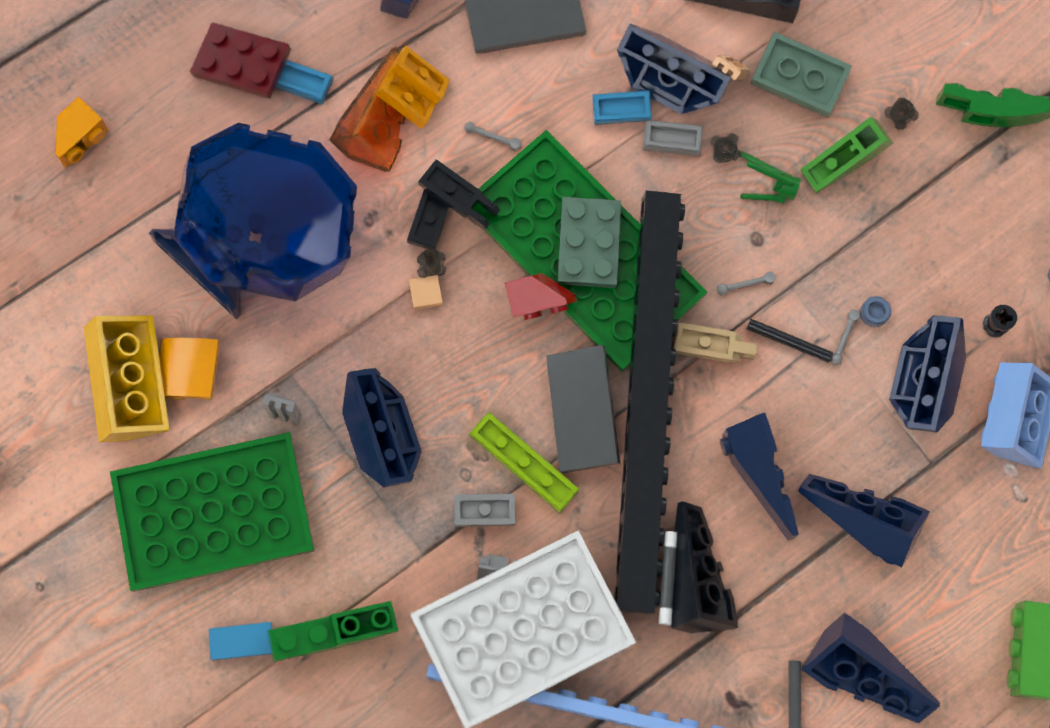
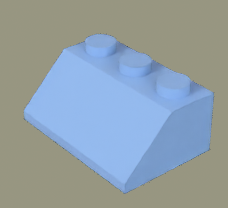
M1000 362L998 373L994 378L995 387L992 400L988 404L986 426L981 435V447L996 457L1042 469L1050 433V377L1033 363Z

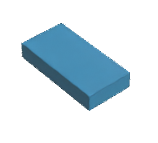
M287 60L275 88L323 105L333 83V76Z
M650 91L592 95L594 125L644 122L652 119Z
M272 622L210 628L211 660L272 654L267 634L268 630L273 629Z

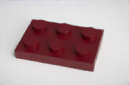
M212 22L190 73L196 78L270 99L291 52V47L284 42Z

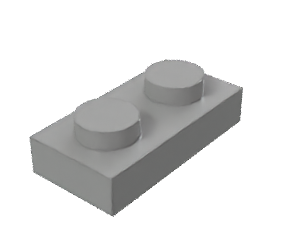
M515 494L454 495L455 527L516 526Z

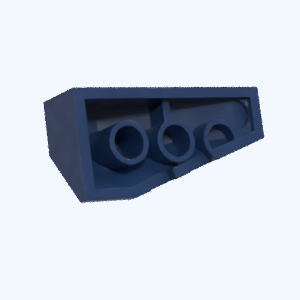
M761 413L726 428L722 434L723 438L720 439V445L724 456L729 455L734 468L787 540H791L798 536L799 533L790 498L787 494H782L781 488H784L783 480L785 479L783 470L779 469L777 464H774V452H778L766 413Z
M812 474L807 476L798 490L799 493L872 554L882 558L886 563L903 567L930 513V511L898 497L892 496L890 501L874 497V491L864 489L863 492H855L849 490L845 483Z
M845 612L824 630L802 666V671L828 689L836 691L839 688L854 694V699L862 702L865 699L882 705L883 710L920 723L940 707V702L876 636Z

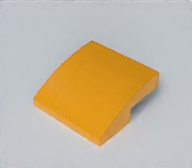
M406 45L391 65L376 95L421 129L427 125L435 105L442 100L450 79Z
M162 339L159 360L165 399H213L220 347L218 339Z

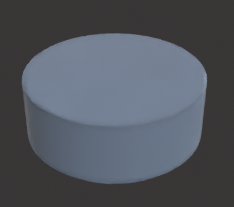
M878 296L868 298L860 308L862 321L870 327L884 325L891 315L889 303L884 298Z

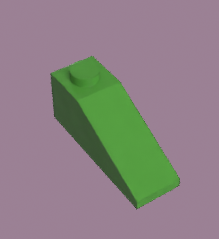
M869 117L800 170L815 192L818 193L872 160L894 142L878 120Z

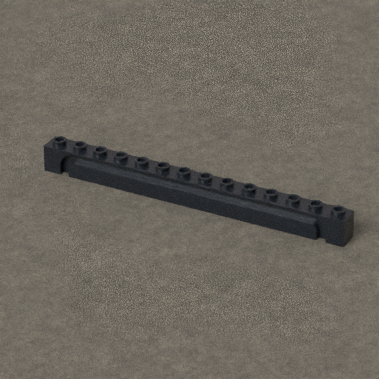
M646 190L641 198V225L638 240L616 563L617 579L614 593V601L620 612L655 613V608L660 606L661 591L656 589L657 577L662 575L663 560L658 558L659 546H663L665 537L664 528H660L661 516H665L667 506L666 498L662 497V488L668 482V467H664V457L669 455L670 437H666V425H671L672 407H668V395H673L674 378H670V366H674L676 360V349L671 347L672 337H676L678 320L673 319L674 308H678L680 291L675 290L676 279L680 278L682 267L681 261H677V252L682 249L683 232H679V221L683 222L685 216V204H681V194Z

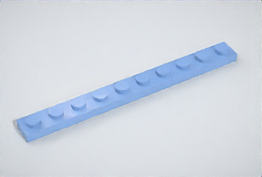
M429 664L426 675L427 679L442 682L435 665ZM559 689L558 694L544 690L524 700V702L633 728H699L698 721L681 718L680 723L668 720V714L650 711L648 716L637 713L638 707L621 703L618 709L606 706L607 700L592 696H589L588 701L576 699L577 693ZM711 725V728H724L720 726Z

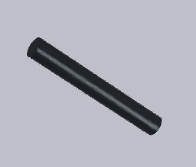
M750 319L746 328L827 363L830 362L833 355L832 351L754 319Z

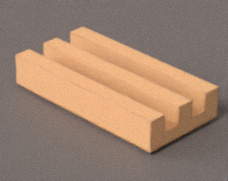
M718 55L712 63L715 67H723L721 71L725 74L733 73L731 78L735 81L744 80L750 73L748 67L730 55Z

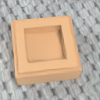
M438 275L409 280L414 310L443 306Z

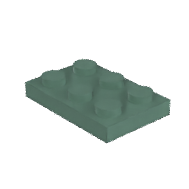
M774 32L750 84L829 118L852 65Z
M562 197L557 279L559 285L616 288L620 200Z

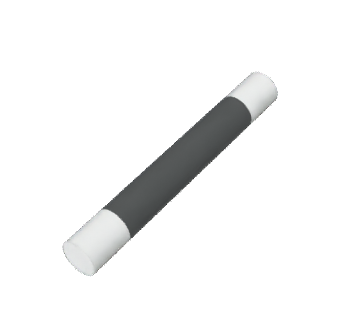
M666 531L664 538L659 613L660 625H671L677 544V532Z

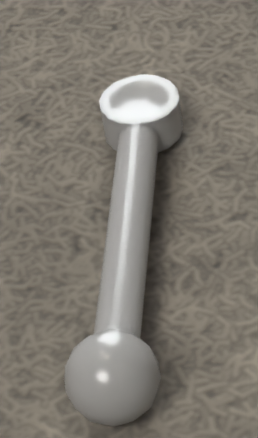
M467 122L464 125L466 132H475L507 144L513 151H517L521 147V141L517 138L507 139L478 128L473 122Z
M767 272L764 277L730 285L720 284L717 286V292L720 295H725L730 290L765 282L769 285L775 281L776 276L773 272Z
M851 310L847 315L849 321L836 353L832 355L830 360L834 365H839L842 362L841 354L853 324L860 318V313L857 310Z

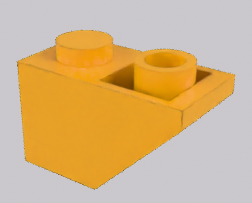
M79 96L57 115L55 155L65 168L80 161L84 152L92 145L101 142L109 130L103 119Z

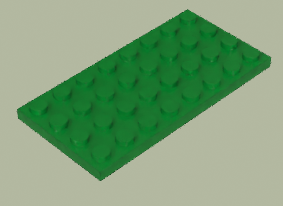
M545 130L478 188L485 197L500 208L497 215L490 214L479 203L475 205L473 210L489 222V226L484 231L528 276L543 273L557 283L562 197L616 199ZM622 205L620 211L616 288L561 285L575 294L577 298L576 302L568 304L569 310L563 312L596 346L604 345L606 347L607 358L621 372L630 366L638 240L641 225ZM681 267L680 278L676 279L675 290L680 291L678 308H674L673 319L679 321L707 295V291L683 267Z

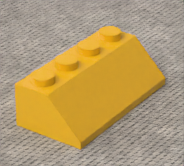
M153 315L95 316L83 328L99 443L131 441L168 432L170 429Z

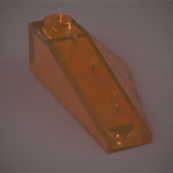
M396 47L391 48L343 113L329 139L348 159L384 172L391 170L401 149L402 140L399 139L400 125L405 124L406 118L376 95L384 77L400 53Z

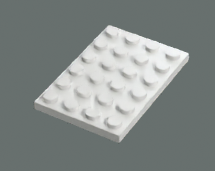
M579 530L410 614L465 728H471L636 643Z

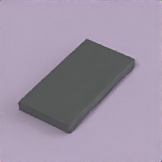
M465 0L475 54L586 35L580 0Z
M600 345L546 355L560 472L568 473L620 464L606 347Z

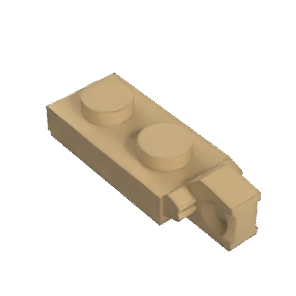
M679 322L674 348L676 349V354L727 363H739L740 358L754 360L758 344L743 342V336L737 335L735 331Z

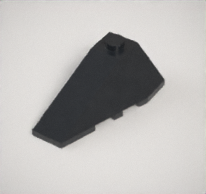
M681 501L677 504L674 532H677L670 628L687 633L734 630L738 628L734 598L731 589L725 590L720 572H723L724 569L721 561L716 562L710 547L714 541L702 507Z

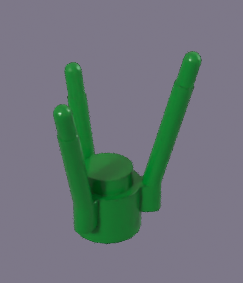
M743 151L738 152L740 157L749 161L747 162L749 168L775 179L772 191L776 192V195L742 193L740 195L741 199L776 201L782 204L785 203L786 198L790 200L795 199L801 182L800 178L785 173Z

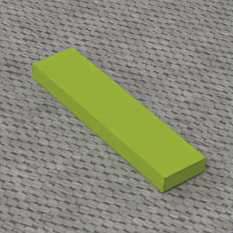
M490 412L469 433L471 438L558 513H561L579 492L580 489Z

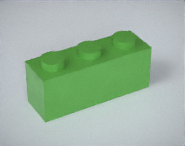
M1023 601L1015 604V608L1012 609L1010 616L1011 625L1014 626V638L1009 643L1012 669L1007 674V687L1011 688L1010 696L1050 701V604Z

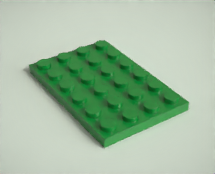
M290 432L110 471L131 592L315 551Z

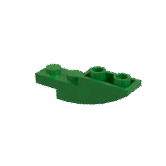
M945 83L938 93L936 100L937 105L963 111L961 122L979 126H1024L1050 118L1049 97L1026 94L1017 88H1003L998 96H993L988 91H974L958 83Z
M388 601L331 614L324 618L267 631L273 662H278L295 657L318 654L398 632L392 602Z

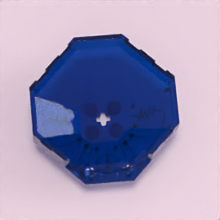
M238 122L191 146L184 165L173 238L210 284L296 302L341 275L351 255V246L349 245L354 225L355 211H353V205L357 194V185L321 142L308 140L307 144L291 141V135L267 130L266 134L250 131V125ZM250 232L254 234L260 233L262 235L261 243H258L256 240L251 242L249 240Z

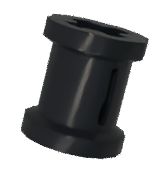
M1008 305L996 306L984 318L983 329L991 337H1001L1016 325L1017 314L1015 310Z

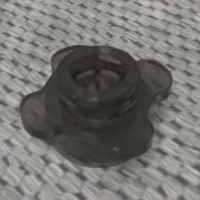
M903 97L898 98L892 107H886L884 111L885 117L890 118L898 130H904L910 121L917 120L919 116L914 105Z
M730 133L725 137L715 135L711 138L710 144L713 146L714 161L717 163L729 162L731 160L737 161L741 157V151L737 147V135ZM727 146L728 150H724L723 147Z
M428 249L418 255V276L426 278L427 276L444 275L446 273V267L443 265V261L446 259L445 254L434 249Z

